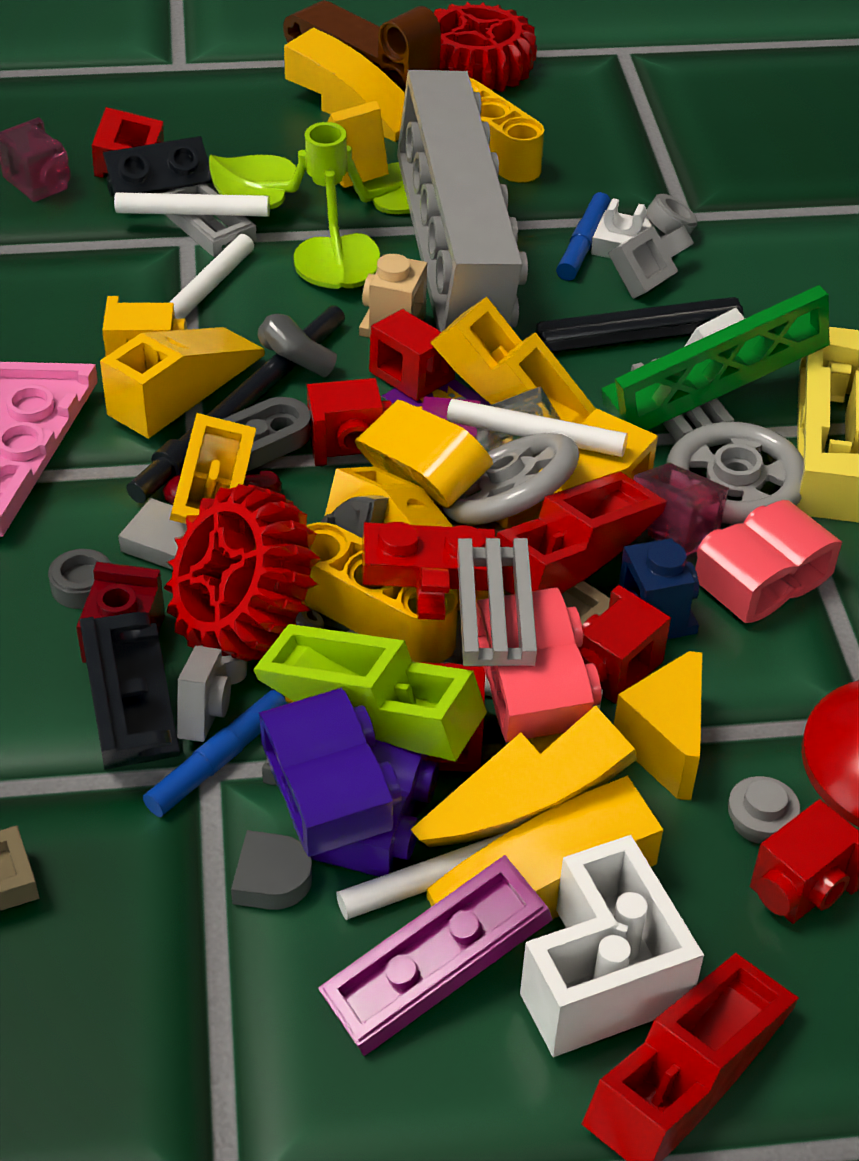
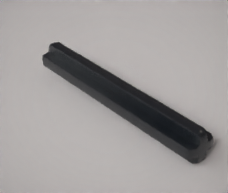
M728 297L540 321L536 325L535 332L549 350L554 353L692 335L694 330L700 325L734 308H737L742 315L744 313L743 306L740 305L738 298Z

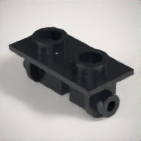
M201 136L103 152L109 174L106 177L107 187L111 197L115 196L116 192L153 193L213 182Z

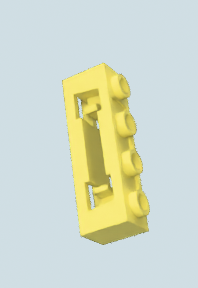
M829 327L830 345L801 358L799 366L797 449L804 458V467L800 485L801 500L797 507L810 517L859 523V330ZM845 393L850 394L845 413V441L830 439L828 451L824 453L830 430V402L844 403Z

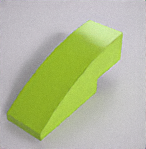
M288 624L254 668L259 681L294 702L343 688L353 707L363 705L366 708L373 725L376 740L416 753L455 762L487 713L474 671L412 662L405 640Z

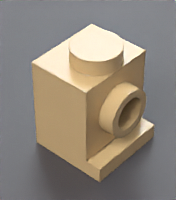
M386 254L378 259L377 272L375 274H368L363 288L362 303L364 306H368L369 309L359 326V336L370 338L371 325L401 309L422 321L426 316L427 262L408 259L400 254Z

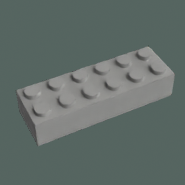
M408 70L397 158L420 259L427 262V289L436 329L442 332L462 313L486 296L511 328H515L519 318V303L516 294L518 285H525L527 281L528 260L526 253L518 250L517 220L515 217H509L508 190L506 184H500L498 180L499 159L497 153L491 152L489 148L490 128L488 122L481 120L480 93L473 92L468 71Z

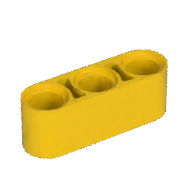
M470 78L473 92H479L481 96V120L489 123V148L491 152H496L498 155L499 175L504 179L517 183L530 182L537 179L541 174L544 126L538 120L480 82Z
M396 400L355 440V444L360 452L374 467L422 486L434 503L447 509L493 465L492 458L485 448L464 428L402 400Z
M316 522L307 525V528L317 533L310 549L321 558L311 568L310 577L318 585L309 588L307 591L305 602L308 607L359 634L405 640L412 662L441 663L452 656L456 649L458 594L455 589H449V593H445V620L418 619L416 587L363 585L361 537L331 523Z

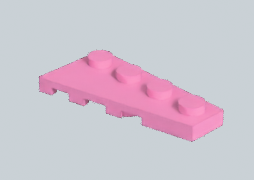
M0 362V537H3L98 383L96 364Z

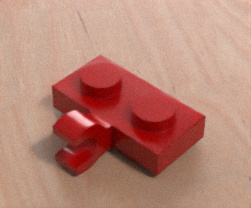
M364 522L362 536L363 585L416 587L417 618L445 620V593H449V589H459L458 538H472L473 547H485L486 538H496L495 529H482L467 525L444 527L410 525L404 522ZM487 566L474 567L475 590L488 591Z

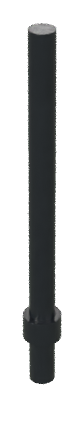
M329 306L303 331L311 340L321 344L345 322V315L339 307ZM276 353L207 415L224 419L251 407L297 364ZM193 427L180 439H170L153 453L151 457L152 463L127 484V492L134 501L144 503L167 481L181 474Z

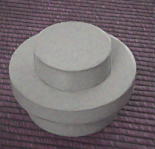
M755 776L746 778L734 786L728 801V812L735 829L742 837L751 842L761 844L800 814V803L793 790L783 782L770 777Z

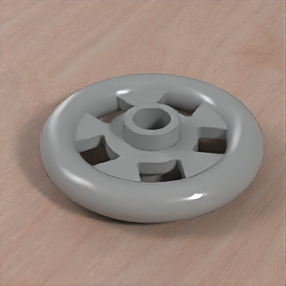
M718 422L698 427L684 435L674 444L666 461V476L669 487L674 495L691 511L716 522L734 525L744 523L747 516L759 506H768L781 500H789L797 506L801 500L800 485L803 475L804 458L789 440L768 428L744 422ZM724 445L717 450L715 455L709 449L711 447ZM762 451L776 461L770 465H765L759 452ZM689 468H707V479H692ZM766 481L781 486L772 495L760 491ZM720 492L730 497H742V500H728L717 497L716 494Z
M558 433L529 435L496 447L488 452L493 461L492 467L449 509L442 507L443 511L450 520L464 525L487 524L523 512L543 501L545 496L553 494L570 478L578 465V447L571 438Z

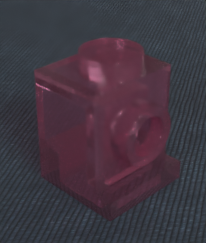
M38 117L0 132V164L2 176L33 202L68 189L67 183L71 172L68 167L67 153L57 139H53L45 133L43 120Z
M670 462L634 475L633 480L667 501L664 512L647 528L648 534L654 539L664 540L672 538L674 542L680 544L685 549L687 555L697 552L700 543L710 532L720 529L729 487Z

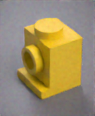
M107 296L102 328L106 356L140 333L187 330L186 318H175L174 303H119V296Z

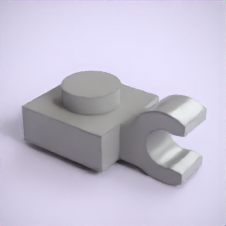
M685 225L662 237L658 235L655 227L652 226L614 248L608 254L634 299L677 273L678 270L671 257L688 248L694 242Z
M202 645L194 647L178 678V739L205 741L215 717H225L227 713L231 685L241 682L247 676V661L232 658L231 655L222 656V649L203 647Z

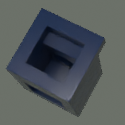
M672 538L624 546L619 585L671 617L667 639L698 634L699 624L691 610L692 600L697 599L699 595V581L693 564L689 561L686 562L687 554L685 549L680 544L674 542Z

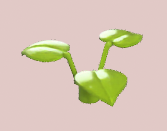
M320 122L307 128L305 131V150L298 151L297 167L290 160L276 155H248L233 158L209 156L211 178L220 195L269 196L270 209L277 208L284 202L285 192L294 193L298 191L306 170L314 183L326 187L330 237L307 239L294 252V267L298 275L307 282L317 286L339 289L340 287L356 288L365 284L368 274H375L377 272V261L380 258V251L375 241L362 233L348 234L341 237L339 234L336 185L342 181L346 172H348L353 188L362 202L373 201L376 209L387 214L410 213L399 162L388 164V175L362 182L352 159V148L347 146L346 130L336 123Z

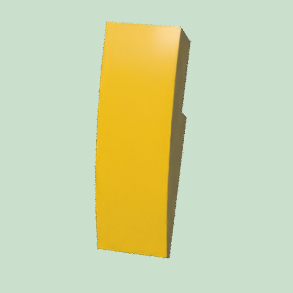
M314 27L284 45L285 79L321 94V111L331 114L377 100L381 111L384 137L394 142L399 140L405 92L381 69L353 48Z
M487 296L462 313L430 342L453 370L494 407L579 424L596 409L538 334L535 332L522 341Z
M595 705L541 754L520 732L410 830L428 847L473 842L511 831L561 803L605 785L637 760L636 750Z
M625 776L561 803L500 836L462 861L428 887L427 899L431 906L435 905L503 855H506L547 905L552 919L559 917L556 907L563 857L632 835L650 867L657 865L663 828L629 776Z

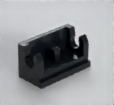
M133 612L96 619L94 617L79 619L104 770L180 756L157 623L150 622V616L147 612Z

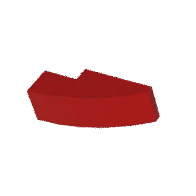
M617 472L545 496L537 519L499 531L496 538H500V547H513L514 538H528L532 591L558 587L562 594L599 570L624 550V546H628L664 512L667 501L622 472ZM502 566L503 589L511 595L515 594L513 566Z
M733 954L655 1018L645 1042L599 1080L581 1125L626 1161H663L737 1081L793 1011L799 997L739 954Z

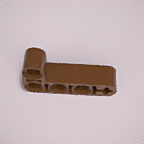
M326 0L319 1L291 14L284 20L283 30L287 43L314 27L337 38L362 54L381 69L404 92L408 70H440V24L435 14L425 6L415 7L384 22L380 27Z

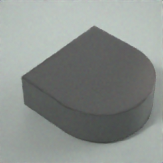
M247 830L231 888L232 904L278 910L291 907L300 902L307 895L312 885L311 857L307 856L301 842L286 835Z

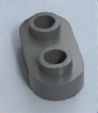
M275 397L267 399L223 419L256 428L246 472L303 447L311 437L310 410L303 402L294 398Z

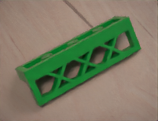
M817 285L617 377L614 383L601 388L603 405L611 415L642 429L649 430L830 345L829 294L820 285Z

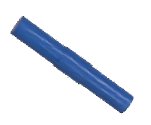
M602 192L594 194L570 238L569 245L556 269L557 275L562 280L571 281L576 277L587 252L591 249L594 233L611 201L607 194Z
M270 690L145 793L143 801L150 812L157 817H162L208 777L213 776L237 756L246 745L261 734L259 712L288 704L284 696L276 690Z

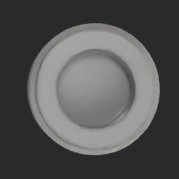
M657 194L646 209L649 220L665 234H670L685 225L690 235L697 226V219L694 213L684 203L670 195Z

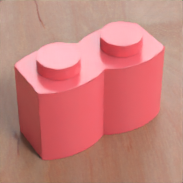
M781 500L768 506L757 507L747 516L744 523L734 524L723 530L716 529L710 532L697 549L695 570L700 586L744 623H753L775 612L789 598L803 596L823 584L834 573L842 541L792 502Z
M558 587L532 591L537 644L535 666H483L490 683L498 723L506 743L514 739L520 732L527 739L565 733L590 711L593 706L600 705L601 684L596 666L593 663L584 664L578 649L583 644L580 615L575 606L566 607ZM515 594L505 595L508 648H519ZM489 598L480 599L476 602L479 648H492Z

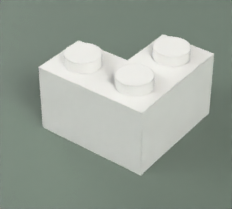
M632 835L563 857L556 911L566 928L526 942L520 995L552 1057L653 1021L697 985L704 957L703 952Z

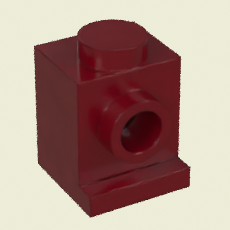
M96 562L93 570L94 583L79 619L94 617L96 619L133 612H147L150 616V622L157 623L159 634L165 617L160 569ZM79 620L76 628L83 663H87Z

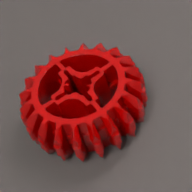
M466 2L463 6L450 4L447 10L441 8L434 10L441 29L440 71H468L469 78L480 82L490 90L495 89L500 92L504 91L506 86H519L520 80L529 78L530 70L533 69L534 61H536L537 45L534 27L528 24V18L517 16V12L513 9L503 10L501 5L492 7L485 5L484 2L480 5H471L469 2Z
M238 484L236 488L233 487L231 489L220 487L214 499L202 498L199 515H186L187 531L184 536L174 538L178 545V550L175 558L166 562L173 568L172 578L165 584L164 589L173 594L166 612L177 618L175 632L187 639V646L194 648L195 646L202 645L203 647L222 649V656L231 655L232 658L244 661L252 659L261 660L288 624L297 625L295 618L298 613L310 611L305 602L307 591L309 588L318 585L310 577L311 568L321 559L310 549L317 533L307 528V514L300 511L293 501L286 499L285 495L255 485L245 486Z

